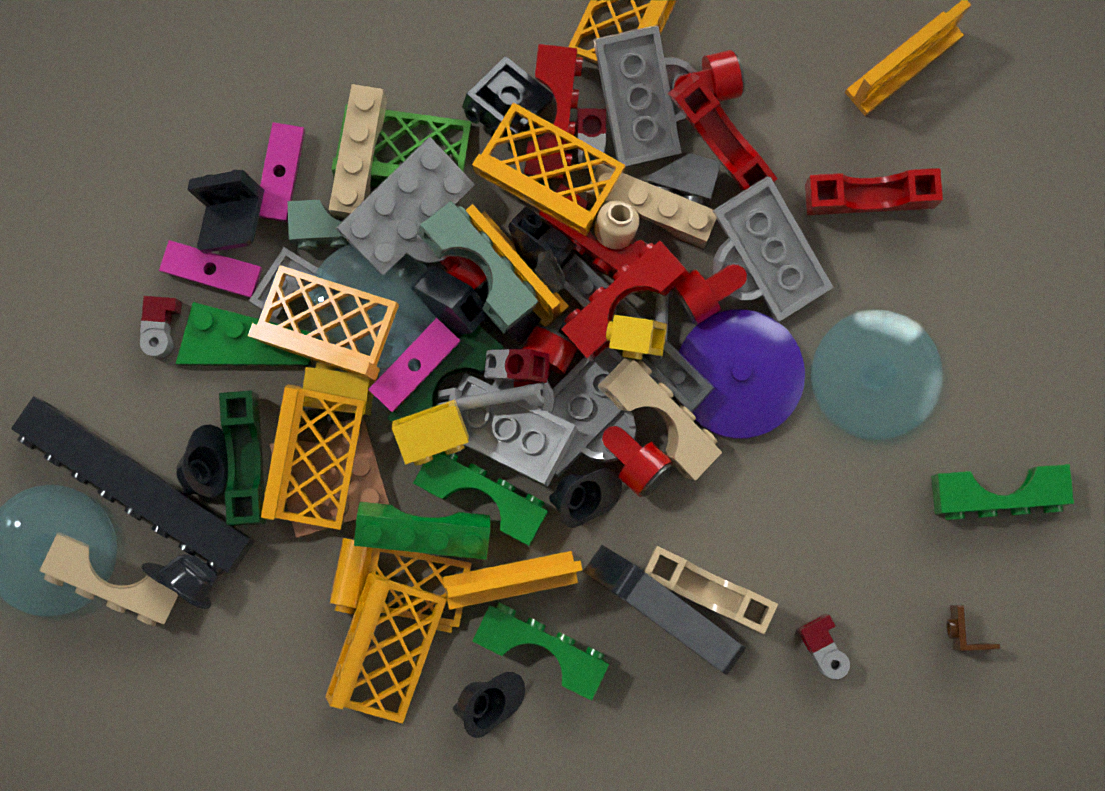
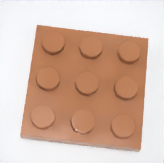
M362 416L342 525L356 521L360 502L390 505L364 416ZM355 418L341 422V424L344 427L345 425L353 421ZM334 424L317 430L325 440L337 432L339 428ZM353 426L346 430L350 437L352 435ZM313 431L298 435L297 442L304 452L320 443ZM342 433L327 442L337 459L349 452L350 444ZM274 443L269 444L272 453H273ZM323 446L308 455V458L318 472L333 462ZM295 449L294 460L301 456L297 449ZM347 458L340 462L344 469L346 468ZM304 459L292 466L291 474L299 485L314 475ZM336 465L321 475L331 491L343 484L344 476ZM317 478L302 488L312 504L327 494ZM289 482L288 492L295 488L291 482ZM341 490L334 494L338 501L340 500ZM298 492L286 498L289 512L298 514L308 507ZM330 497L315 507L322 518L336 521L338 508ZM311 510L304 514L315 517ZM292 521L296 538L330 529Z

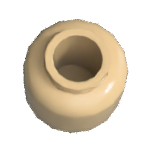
M611 201L600 208L594 225L597 240L603 246L610 249L627 247L634 240L639 226V215L635 208L626 202Z

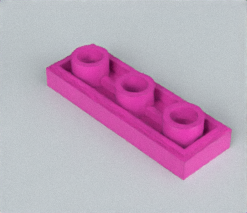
M272 122L260 184L265 191L259 218L288 223L287 201H292L306 131L304 127ZM279 170H286L284 176L276 177V173Z
M169 240L159 271L251 298L256 291L262 268L212 252L202 253L195 247ZM211 266H216L215 273L208 275V269Z
M436 318L368 390L393 413L452 352L461 340ZM413 360H418L421 363L418 371H411L409 368Z

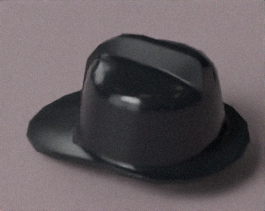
M211 424L202 425L195 429L190 436L185 453L176 467V476L178 482L183 487V494H195L210 498L216 497L223 492L228 477V456L225 436L221 428Z
M609 468L599 469L585 476L570 474L559 482L555 492L549 496V500L560 512L559 515L562 523L567 527L576 528L603 515L616 504L622 492V481L619 479V474Z
M184 554L177 556L166 566L150 562L142 565L143 571L149 577L173 590L188 603L201 609L210 608L211 602L207 595L217 579V573L202 559L195 555Z
M504 672L488 682H472L462 690L458 703L453 706V712L464 722V729L468 735L474 738L483 737L518 710L525 695V682L515 672Z

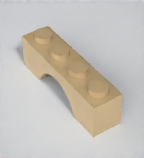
M351 84L329 204V211L335 219L344 220L371 193L370 181L374 150L379 133L382 131L387 105L384 89Z
M602 164L598 165L594 173L595 181L600 182L610 179L615 169ZM624 173L621 174L603 204L604 206L611 201L626 202L635 208L640 218L664 228L675 238L702 249L705 248L716 221V217L712 212L713 209ZM604 187L598 188L599 196ZM594 189L586 192V201L591 204H595L597 201Z
M623 359L597 387L619 410L631 411L639 407L648 406L657 411L665 421L668 430V443L664 453L673 461L672 465L685 478L696 481L722 453L715 445L718 442L717 439L705 428L701 430L694 423L696 417L689 409L683 405L679 407L672 400L674 394L666 385L661 382L657 384L649 376L652 371L643 361L639 359L636 361L634 359Z
M60 532L57 533L39 570L45 573L43 579L61 587L66 582L77 587L75 593L94 600L95 595L108 600L106 606L121 613H125L126 609L139 614L138 620L151 626H155L157 622L165 624L178 597L176 592L158 583L148 575L130 585L108 583L94 571L89 557V545Z
M659 546L654 548L644 569L645 573L668 590L759 634H765L778 606L777 603L722 579Z

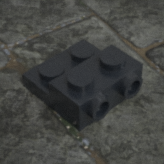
M505 56L466 93L462 108L467 119L475 124L481 122L489 129V134L492 138L513 102L538 116L552 102L554 95ZM518 114L514 116L509 125L512 135L526 132L530 128L528 120ZM507 130L503 134L502 138L508 136Z

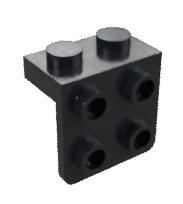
M243 169L214 175L208 174L203 177L190 179L187 190L206 206L197 249L202 253L251 245L254 241L265 190Z

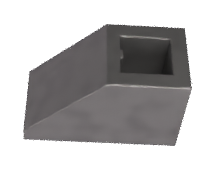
M690 153L650 174L648 183L698 204L708 206L721 162Z

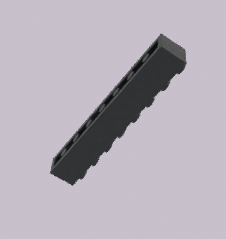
M33 396L11 428L19 434L17 438L19 442L32 450L36 446L46 452L44 458L57 467H61L63 464L73 470L70 474L73 478L85 485L92 482L100 488L97 492L100 496L112 503L116 499L126 505L124 511L139 521L143 517L153 523L151 527L153 531L166 539L170 535L180 541L178 547L189 555L199 553L208 559L206 564L220 575L224 571L234 573L255 542L253 538L235 526L227 525L226 520L188 495L183 494L182 491L43 399Z

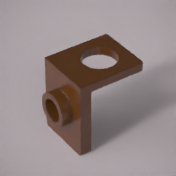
M950 605L951 619H947L946 628L948 638L953 639V650L1000 649V644L997 643L967 644L964 605Z

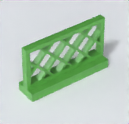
M347 104L345 106L336 158H333V164L331 169L333 177H335L336 166L348 106ZM385 110L383 123L388 120L397 121L402 128L389 137L382 130L379 135L383 141L375 146L374 155L389 146L397 157L388 163H382L373 156L370 187L377 188L400 166L398 165L399 163H403L429 137L433 140L438 138L446 148L444 152L448 156L451 154L457 161V166L464 172L472 126L471 121ZM419 124L428 125L433 133L419 141L411 130ZM451 128L463 130L462 139L453 145H450L442 135ZM407 134L415 145L401 154L393 142ZM460 148V153L458 155L456 150Z

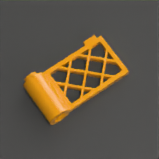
M343 538L329 603L336 604L335 611L354 614L369 572L376 574L377 571L380 576L388 580L404 569L414 584L413 588L422 590L420 586L435 575L444 587L443 579L439 573L450 565L464 568L463 573L470 572L472 563L418 552L354 546V540ZM380 552L394 554L401 567L385 577L378 567ZM400 556L413 559L404 564ZM418 559L427 561L433 570L432 574L419 583L416 582L407 566ZM432 562L445 565L436 570ZM392 589L389 590L395 599L386 604L389 612L395 609L390 608L394 603L398 602L400 606L403 605L400 600L404 597L403 594L397 596ZM425 600L427 605L416 612L420 620L430 616L422 614V612L428 608L433 612L435 602ZM463 607L456 608L454 620L441 617L436 630L451 633L452 627L459 628ZM408 610L396 615L414 619L411 611Z

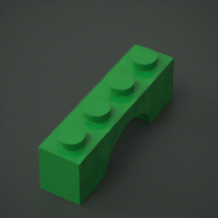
M445 451L434 454L432 455L433 460L422 465L413 482L414 485L442 500H446L458 491L467 489L478 490L489 495L496 502L500 512V531L530 547L548 514V511L543 508L544 501L529 493L526 498L514 493L516 486L501 478L498 479L497 483L485 477L487 471L481 467L470 463L467 468L456 462L459 456L454 453L446 455Z
M1070 464L1037 466L1028 469L1022 485L1009 495H997L985 490L976 481L971 471L938 473L931 476L935 515L945 514V520L965 519V513L977 512L978 518L997 517L998 510L1009 509L1011 516L1031 514L1030 508L1043 507V513L1064 512L1063 506L1074 504Z
M360 502L356 519L354 546L487 560L490 515L457 512L446 517H421L404 513L389 504Z
M500 602L497 607L489 605L472 642L500 656L521 644L531 643L543 646L557 658L560 664L562 686L592 701L609 666V663L603 661L606 656L605 654L589 646L586 651H583L574 646L575 639L559 631L556 637L544 632L545 624L530 617L524 622L514 617L517 612L516 610Z

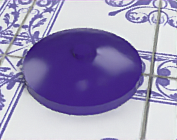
M741 309L714 314L693 328L679 350V353L715 387V390L692 412L696 417L694 421L715 435L730 439H749L764 435L781 425L792 414L801 398L805 382V367L801 351L787 329L765 314Z

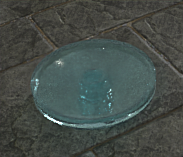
M349 244L331 254L315 274L316 277L392 300L399 304L377 367L380 369L390 367L436 319L411 288L428 270V267L423 262L414 261L406 254L381 276ZM320 286L309 292L314 306L329 299L325 287ZM332 290L333 293H334V295L340 293V292H337V291ZM349 295L338 301L343 315L359 308L353 296ZM361 299L362 302H363V304H366V303L369 302V301H366V300ZM333 305L317 312L323 326L338 319ZM377 305L367 311L373 325L384 319L388 307ZM362 314L346 322L352 336L368 328ZM311 315L309 317L312 327L315 331L318 329V327L314 321L313 316ZM342 325L326 332L331 344L336 345L347 339ZM371 334L355 342L360 353L370 356L375 344ZM321 335L318 336V339L323 341ZM351 345L344 347L352 350Z
M885 310L858 312L835 324L820 341L811 366L813 393L826 417L843 431L853 436L870 440L894 438L907 433L921 424L935 407L943 381L941 359L929 335L909 318Z
M42 485L16 494L1 506L0 596L8 604L32 615L57 616L76 611L92 601L75 593L77 587L64 582L61 587L43 579L45 573L39 571L58 532L88 544L90 562L94 571L103 580L109 581L117 556L115 531L104 509L87 494L65 486Z

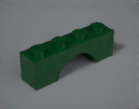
M480 325L472 333L456 335L461 342L393 413L388 409L391 414L387 419L393 423L397 419L434 407L436 393L440 385L448 377L460 372H474L484 376L487 351L504 350V347Z
M252 390L219 393L220 421L225 436L228 456V482L225 490L226 523L230 526L267 524L266 518L261 517L265 489L259 395Z

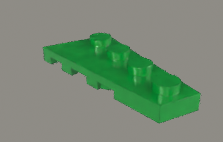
M193 302L175 364L178 366H311L312 360L260 343L249 337L248 334L252 323L257 325L258 318ZM269 321L270 324H273V325H276V326L279 325L278 323H274V322H270V321ZM288 327V328H286V329H289V330L294 331V330H293V327ZM300 329L301 333L304 335L311 333L309 331Z

